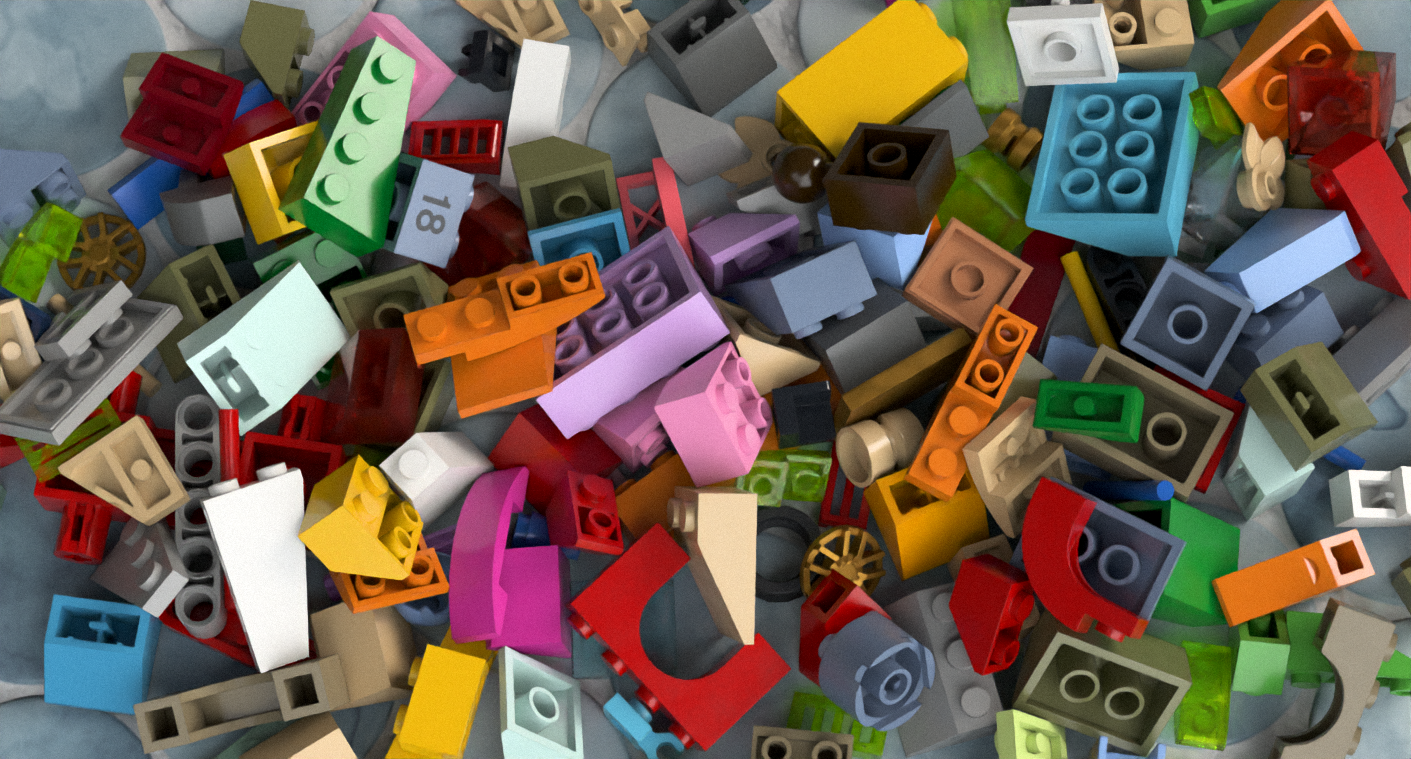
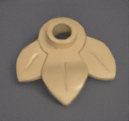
M750 116L736 117L735 132L753 154L749 162L718 175L730 183L738 184L737 189L772 175V162L778 154L794 143L781 139L776 127L767 120Z
M1251 122L1246 123L1242 140V157L1246 171L1239 172L1236 182L1239 200L1246 209L1254 208L1259 212L1266 211L1269 208L1277 210L1281 207L1285 196V188L1280 179L1285 168L1283 144L1277 136L1270 137L1263 142L1255 126Z

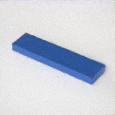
M255 78L244 87L233 120L260 105L274 100L263 82L258 78ZM150 157L107 191L128 220L139 230L164 211L159 193L178 188L180 171L184 168L155 157ZM208 172L205 176L202 175L203 180L210 176Z

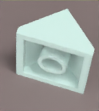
M507 646L499 649L500 721L504 759H584L580 681Z

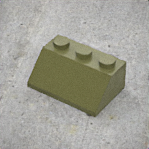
M1046 608L1029 637L1011 701L1012 707L1096 739L1099 736H1108L1107 743L1146 757L1192 685L1185 648L1143 633L1141 639L1125 636L1121 643L1095 630L1094 628L1098 622L1096 619L1093 620L1087 634L1075 632L1056 619Z

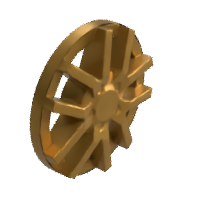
M99 212L97 215L78 219V223L68 230L62 241H59L57 266L61 277L73 291L83 288L91 273L95 275L92 286L104 284L106 276H109L114 281L122 280L126 287L130 289L139 280L145 268L147 253L142 236L132 223L115 215ZM107 223L120 226L108 234ZM99 224V237L91 238L88 227ZM82 232L85 242H74L73 239ZM130 232L134 239L117 246L116 243ZM137 249L138 257L136 264H134L124 256ZM67 251L82 252L81 257L66 259ZM120 265L132 271L125 281L115 273ZM80 268L73 281L67 269Z
M854 525L833 527L818 536L806 551L800 567L801 590L807 599L823 579L831 573V570L834 569L858 585L870 597L876 589L880 578L886 575V570L883 569V557L886 555L881 550L874 536L866 530ZM850 534L855 535L854 540L849 549ZM838 537L833 552L824 547L825 544ZM866 541L869 544L871 550L864 551ZM819 551L827 556L822 566L813 563ZM873 561V568L863 569L865 564ZM810 570L821 574L811 586ZM868 580L867 584L864 586L863 581Z

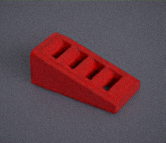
M488 119L412 121L408 155L426 159L465 173L500 175L505 137L504 123L501 120ZM424 135L433 136L431 155H422ZM442 137L451 138L449 154H441ZM460 138L469 139L467 154H459ZM478 140H487L485 153H477Z

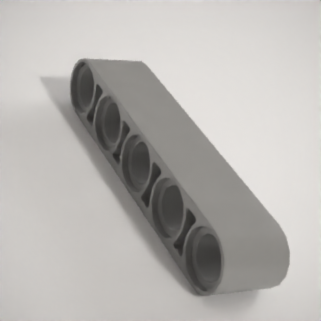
M194 394L180 402L175 415V473L191 499L175 510V544L189 578L188 582L175 596V609L178 618L191 635L196 638L208 639L218 635L227 622L228 608H224L223 568L207 522L201 525H194L190 523V518L195 510L202 508L199 499L210 496L208 487L221 482L219 407L207 395ZM200 414H210L213 416L211 423L206 428L201 430L190 428V424L196 416ZM208 460L213 462L212 469L205 476L192 477L190 475L191 468L198 461ZM203 554L213 556L212 565L205 572L193 573L190 571L191 563L197 556ZM202 602L213 604V611L206 620L200 622L190 620V614L194 606Z

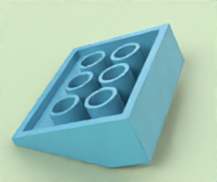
M1118 73L1117 83L1055 85L1025 217L1026 225L1127 256L1167 257V255L1176 257L1204 113V105L1196 73Z

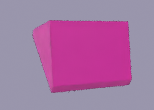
M558 545L505 549L499 585L508 594L501 638L486 640V650L498 651L502 647L507 646L522 654L566 659L573 657L572 626L566 619L572 613L564 606L571 599L569 559Z

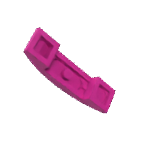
M526 466L483 473L471 487L461 509L453 540L449 572L450 626L452 639L456 644L501 638L508 594L499 585L511 514L523 512L530 472Z

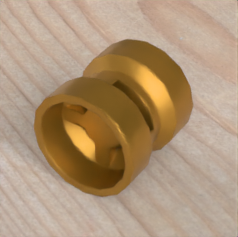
M1009 107L990 126L987 131L989 137L981 145L992 153H1001L1006 157L1007 165L1019 173L1040 150L1044 133L1036 127L1028 128L1021 122V116Z

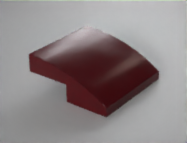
M162 52L138 88L143 100L122 131L120 138L124 146L205 176L230 129L240 103L244 84L238 79Z

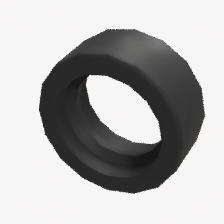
M768 506L757 511L756 537L762 531L771 527H785L795 531L803 539L808 550L813 541L821 535L818 525L807 514L790 506ZM819 551L813 563L822 566L825 554ZM811 570L810 586L820 576L819 573L813 572ZM756 571L755 597L767 602H790L804 596L800 586V573L787 581L773 582L763 578Z

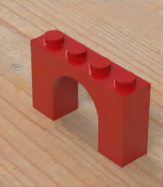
M656 522L649 525L624 548L621 556H616L564 604L572 613L566 619L582 638L588 640L593 636L605 649L600 657L616 675L621 677L624 673H627L639 686L634 691V694L650 712L655 714L660 709L672 722V725L667 730L684 745V749L688 751L693 746L697 751L706 752L773 688L791 668L759 632L754 633V645H744L739 642L712 669L693 679L683 680L671 677L652 664L645 654L640 640L639 627L642 612L649 599L691 560L666 530Z

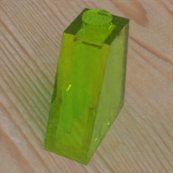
M951 0L956 37L965 47L969 59L964 84L967 86L975 106H979V115L1002 113L1007 108V103L1019 102L1015 48L1007 24L1011 0Z

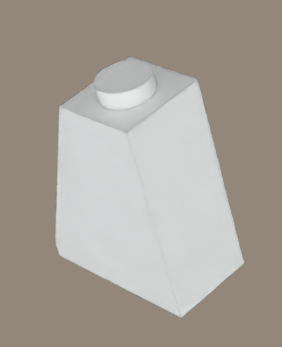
M462 431L416 433L379 465L389 487L402 501H408L418 511L423 522L422 531L465 495L483 473L491 472L494 469V465Z

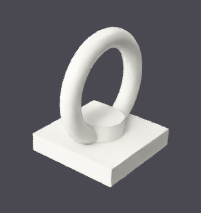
M1051 0V6L1009 8L1007 24L1025 86L1117 83L1119 66L1103 3L1091 4V0H1073V5H1070V0Z

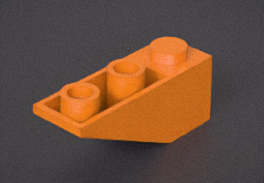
M1353 529L1214 579L1211 583L1228 625L1233 627L1339 591L1375 575V572L1357 529Z

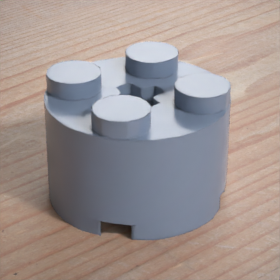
M870 611L864 616L848 623L838 633L829 634L820 643L818 655L822 659L819 668V684L824 695L860 724L866 727H873L877 731L892 730L908 721L922 705L917 701V698L924 686L930 690L934 681L935 661L931 651L877 611Z

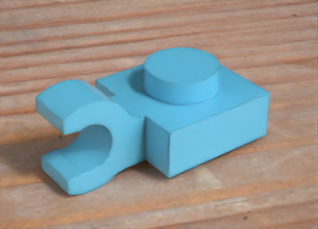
M617 692L603 706L604 716L638 751L641 750L647 759H659L656 753L662 746L672 747L679 755L684 753V745L673 734L655 733L652 731V727L648 724L653 719L652 716L635 698L632 697L626 702Z

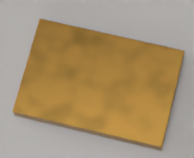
M964 328L954 330L844 393L833 417L836 431L835 442L837 434L842 428L864 420H876L879 415L902 408L949 381L957 371L972 343Z

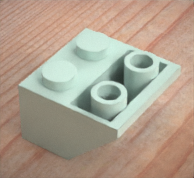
M1246 401L1232 434L1222 482L1246 520L1249 521L1297 494L1315 467L1310 463L1295 472L1252 407Z

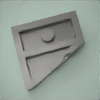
M122 280L75 290L68 298L74 308L67 315L63 311L58 313L34 348L45 361L67 358L70 361L77 358L90 347L91 341L88 339L98 329L110 326L122 315L123 311L120 307L133 294Z

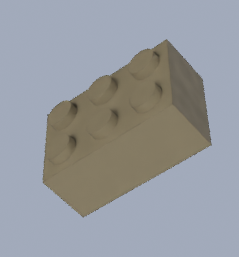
M1101 343L1080 382L1138 387L1144 395L1138 442H1118L1053 431L1051 442L1063 444L1064 449L1124 481L1167 480L1174 487L1172 498L1186 504L1234 413Z

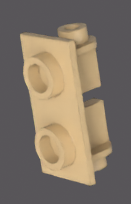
M578 0L582 12L590 18L601 34L605 46L613 52L622 67L627 65L635 49L638 48L641 53L648 51L647 31L651 29L638 9L627 13L622 12L623 9L630 7L633 2L632 0Z

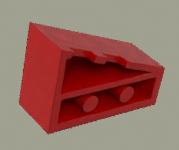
M1350 131L1306 160L1313 176L1311 186L1316 195L1324 202L1327 210H1345L1361 249V252L1345 262L1349 273L1358 281H1364L1410 300L1411 212L1402 199V196L1409 191L1379 140Z

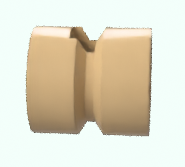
M898 408L879 415L873 421L864 420L844 427L838 432L836 439V452L840 466L852 484L859 488L870 486L876 480L910 466L920 446L919 442L924 434V429L918 418L906 408Z

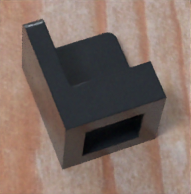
M830 381L772 389L771 408L778 449L835 440L836 431L830 404Z

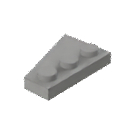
M132 517L123 528L120 541L89 578L157 618L189 580L166 517L150 527Z

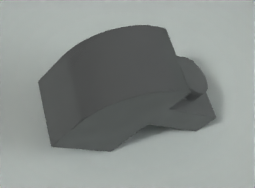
M183 169L180 171L178 188L159 193L174 240L177 243L185 246H204L245 236L247 216L231 175L204 182L202 175Z

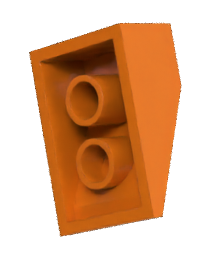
M1281 0L1265 14L1218 84L1217 89L1244 128L1246 123L1251 122L1263 142L1273 136H1277L1283 142L1374 64L1332 0Z
M537 260L521 265L512 264L504 267L499 272L479 278L463 279L456 285L448 287L447 302L498 289L496 278L536 268L540 265ZM557 327L516 346L471 361H467L465 352L450 356L457 410L460 417H469L553 392Z

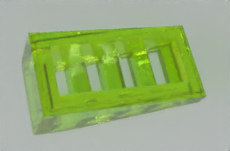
M794 691L786 728L801 730L806 706L816 708L811 731L821 732L825 711L835 713L831 733L841 734L844 715H850L826 696ZM854 719L850 734L854 735L852 756L862 759H881L887 731H877L872 727L869 743L860 742L863 725Z

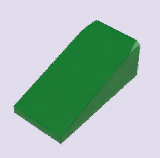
M1040 379L1032 426L1036 429L1072 433L1118 442L1137 443L1143 413L1144 395L1137 386Z

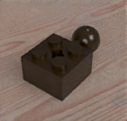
M865 122L857 124L834 163L831 162L828 155L820 147L811 143H795L786 147L778 154L772 168V179L775 188L781 196L790 202L808 204L819 200L827 193L833 226L850 227L858 230L869 229L898 232L904 235L925 234L957 178L949 130Z

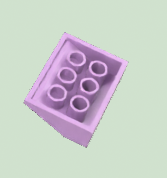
M669 226L600 270L598 274L605 298L587 311L557 327L553 392L536 396L535 399L566 439H569L579 431L590 429L598 422L599 418L619 405H625L633 401L642 390L660 378L671 376L679 369L680 365L700 352L714 348L723 337L730 333L717 305Z

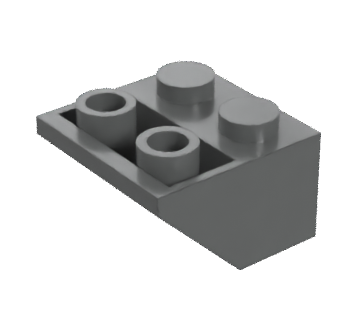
M690 0L647 31L648 56L697 112L709 117L715 115L777 69V63L750 12L739 0Z

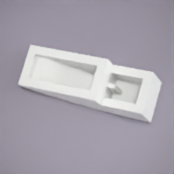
M523 39L499 184L502 189L517 191L507 147L550 136L558 137L563 114L562 103L571 64L570 46Z
M1401 466L1391 472L1347 470L1329 480L1334 527L1411 526V467Z

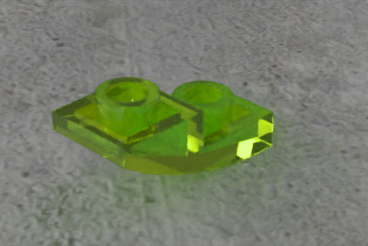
M1201 86L1190 92L1189 97L1193 106V121L1201 132L1202 137H1207L1216 150L1242 154L1244 132L1240 120L1219 90Z
M46 202L25 225L6 254L0 266V285L25 301L36 304L52 261L56 260L67 263L83 219L53 203Z
M784 449L759 451L749 474L736 477L734 487L757 493V505L781 507L782 499L822 503L832 458L828 451Z
M1182 640L1180 647L1186 650L1192 685L1174 712L1175 744L1224 751L1227 742L1230 713L1231 647Z

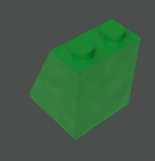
M1175 498L1166 501L1144 500L1112 504L1187 542L1151 618L1189 627L1227 625L1228 622L1211 581L1238 571L1240 529Z

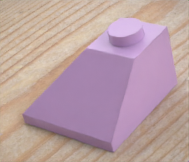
M728 213L718 219L716 216H710L695 224L692 232L688 233L693 260L713 296L715 297L725 292L724 285L796 254L800 222L795 214Z

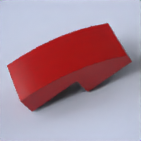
M276 99L232 121L225 140L207 172L214 179L230 176L224 154L248 143L296 128L295 116Z

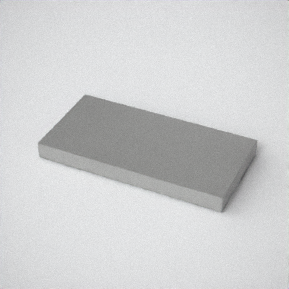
M129 298L120 307L123 313L113 324L104 329H98L88 338L91 341V345L84 353L70 361L67 358L45 361L0 406V434L60 446L184 318L177 305Z

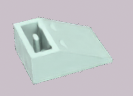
M298 260L185 337L177 345L185 362L220 409H238L239 434L242 436L280 410L350 339L345 325Z

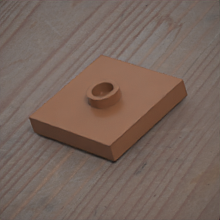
M952 217L901 296L951 329L964 328L973 342L992 307L997 304L1007 310L1034 268Z

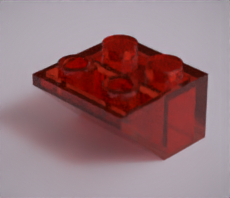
M404 327L359 330L335 354L319 442L336 445L406 442L414 435L425 364L417 365L408 331Z

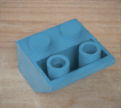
M54 594L44 640V702L46 704L135 715L133 705L147 700L162 624L159 617L151 615L136 605Z

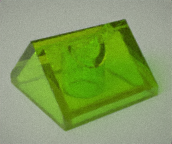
M988 149L954 158L957 178L936 213L942 230L945 229L951 218L954 217L1010 253L1035 230V228L1028 227L1025 222L1032 188Z

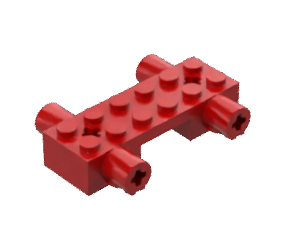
M134 371L100 403L60 446L45 443L33 495L46 511L62 513L53 554L63 560L86 565L101 564L111 521L127 523L132 517L62 475L57 467L137 415L145 421L175 472V430L157 428L150 416L135 414L143 377ZM295 394L282 408L277 435L246 432L245 440H239L241 485L258 480L257 470L277 463L285 462L287 470L294 467L298 468L303 477L305 515L314 485L349 461L342 445L324 443L332 405L316 396ZM208 460L198 461L191 468L190 475L192 477L205 476L212 469L213 462ZM198 508L191 515V524L201 525L207 522L202 508ZM175 511L165 516L170 530H175ZM305 545V550L311 551V550Z

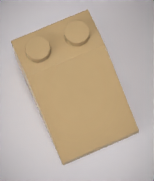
M675 486V498H670L667 505L668 525L670 528H674V537L678 545L691 558L687 565L719 633L744 645H754L757 493L735 487L702 486L697 488L696 486Z

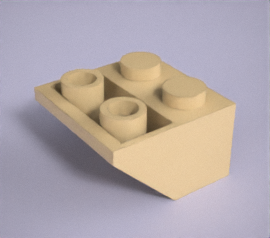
M1092 0V4L1103 3L1117 62L1138 70L1186 66L1194 46L1187 0Z

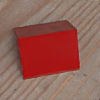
M539 403L518 413L488 456L496 471L526 466L530 472L525 500L539 514L546 516L545 510L567 470L607 478L623 463L622 459L591 428L586 431H579L569 439H566Z

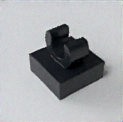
M489 29L475 31L472 44L465 45L461 51L462 54L470 59L469 68L459 69L458 75L469 83H481L493 92L509 91L515 48Z

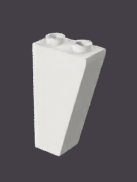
M285 462L257 470L258 480L240 486L237 478L208 487L210 496L199 499L255 667L260 673L309 657L305 544L297 537L304 518L303 477L298 468L294 467L287 470Z

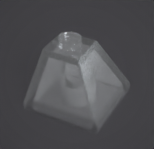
M1234 135L1192 173L1182 230L1199 243L1224 251L1229 249L1271 210L1269 208L1266 211L1259 212L1254 208L1246 209L1239 200L1236 186L1237 176L1239 172L1246 171L1242 157V135ZM1284 168L1283 173H1282V175H1281V177H1280L1284 188H1285V168Z

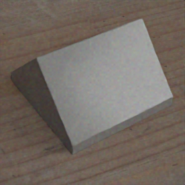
M647 91L644 103L663 158L687 186L749 162L753 153L731 125Z

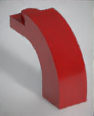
M1042 477L1028 505L1022 530L1023 560L1026 573L1036 595L1056 619L1075 632L1087 634L1093 620L1096 619L1098 622L1094 629L1122 643L1125 636L1141 639L1149 621L1098 594L1085 580L1080 569L1078 560L1080 537L1097 503L1051 479Z

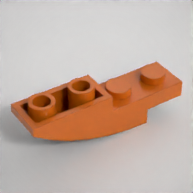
M592 252L496 278L498 289L404 314L417 365L464 352L467 361L491 355L542 335L587 311L605 298Z
M997 304L992 307L938 404L919 442L920 446L903 478L904 480L946 503L953 497L967 468L962 449L987 427L992 415L998 410L1038 329L1037 326Z

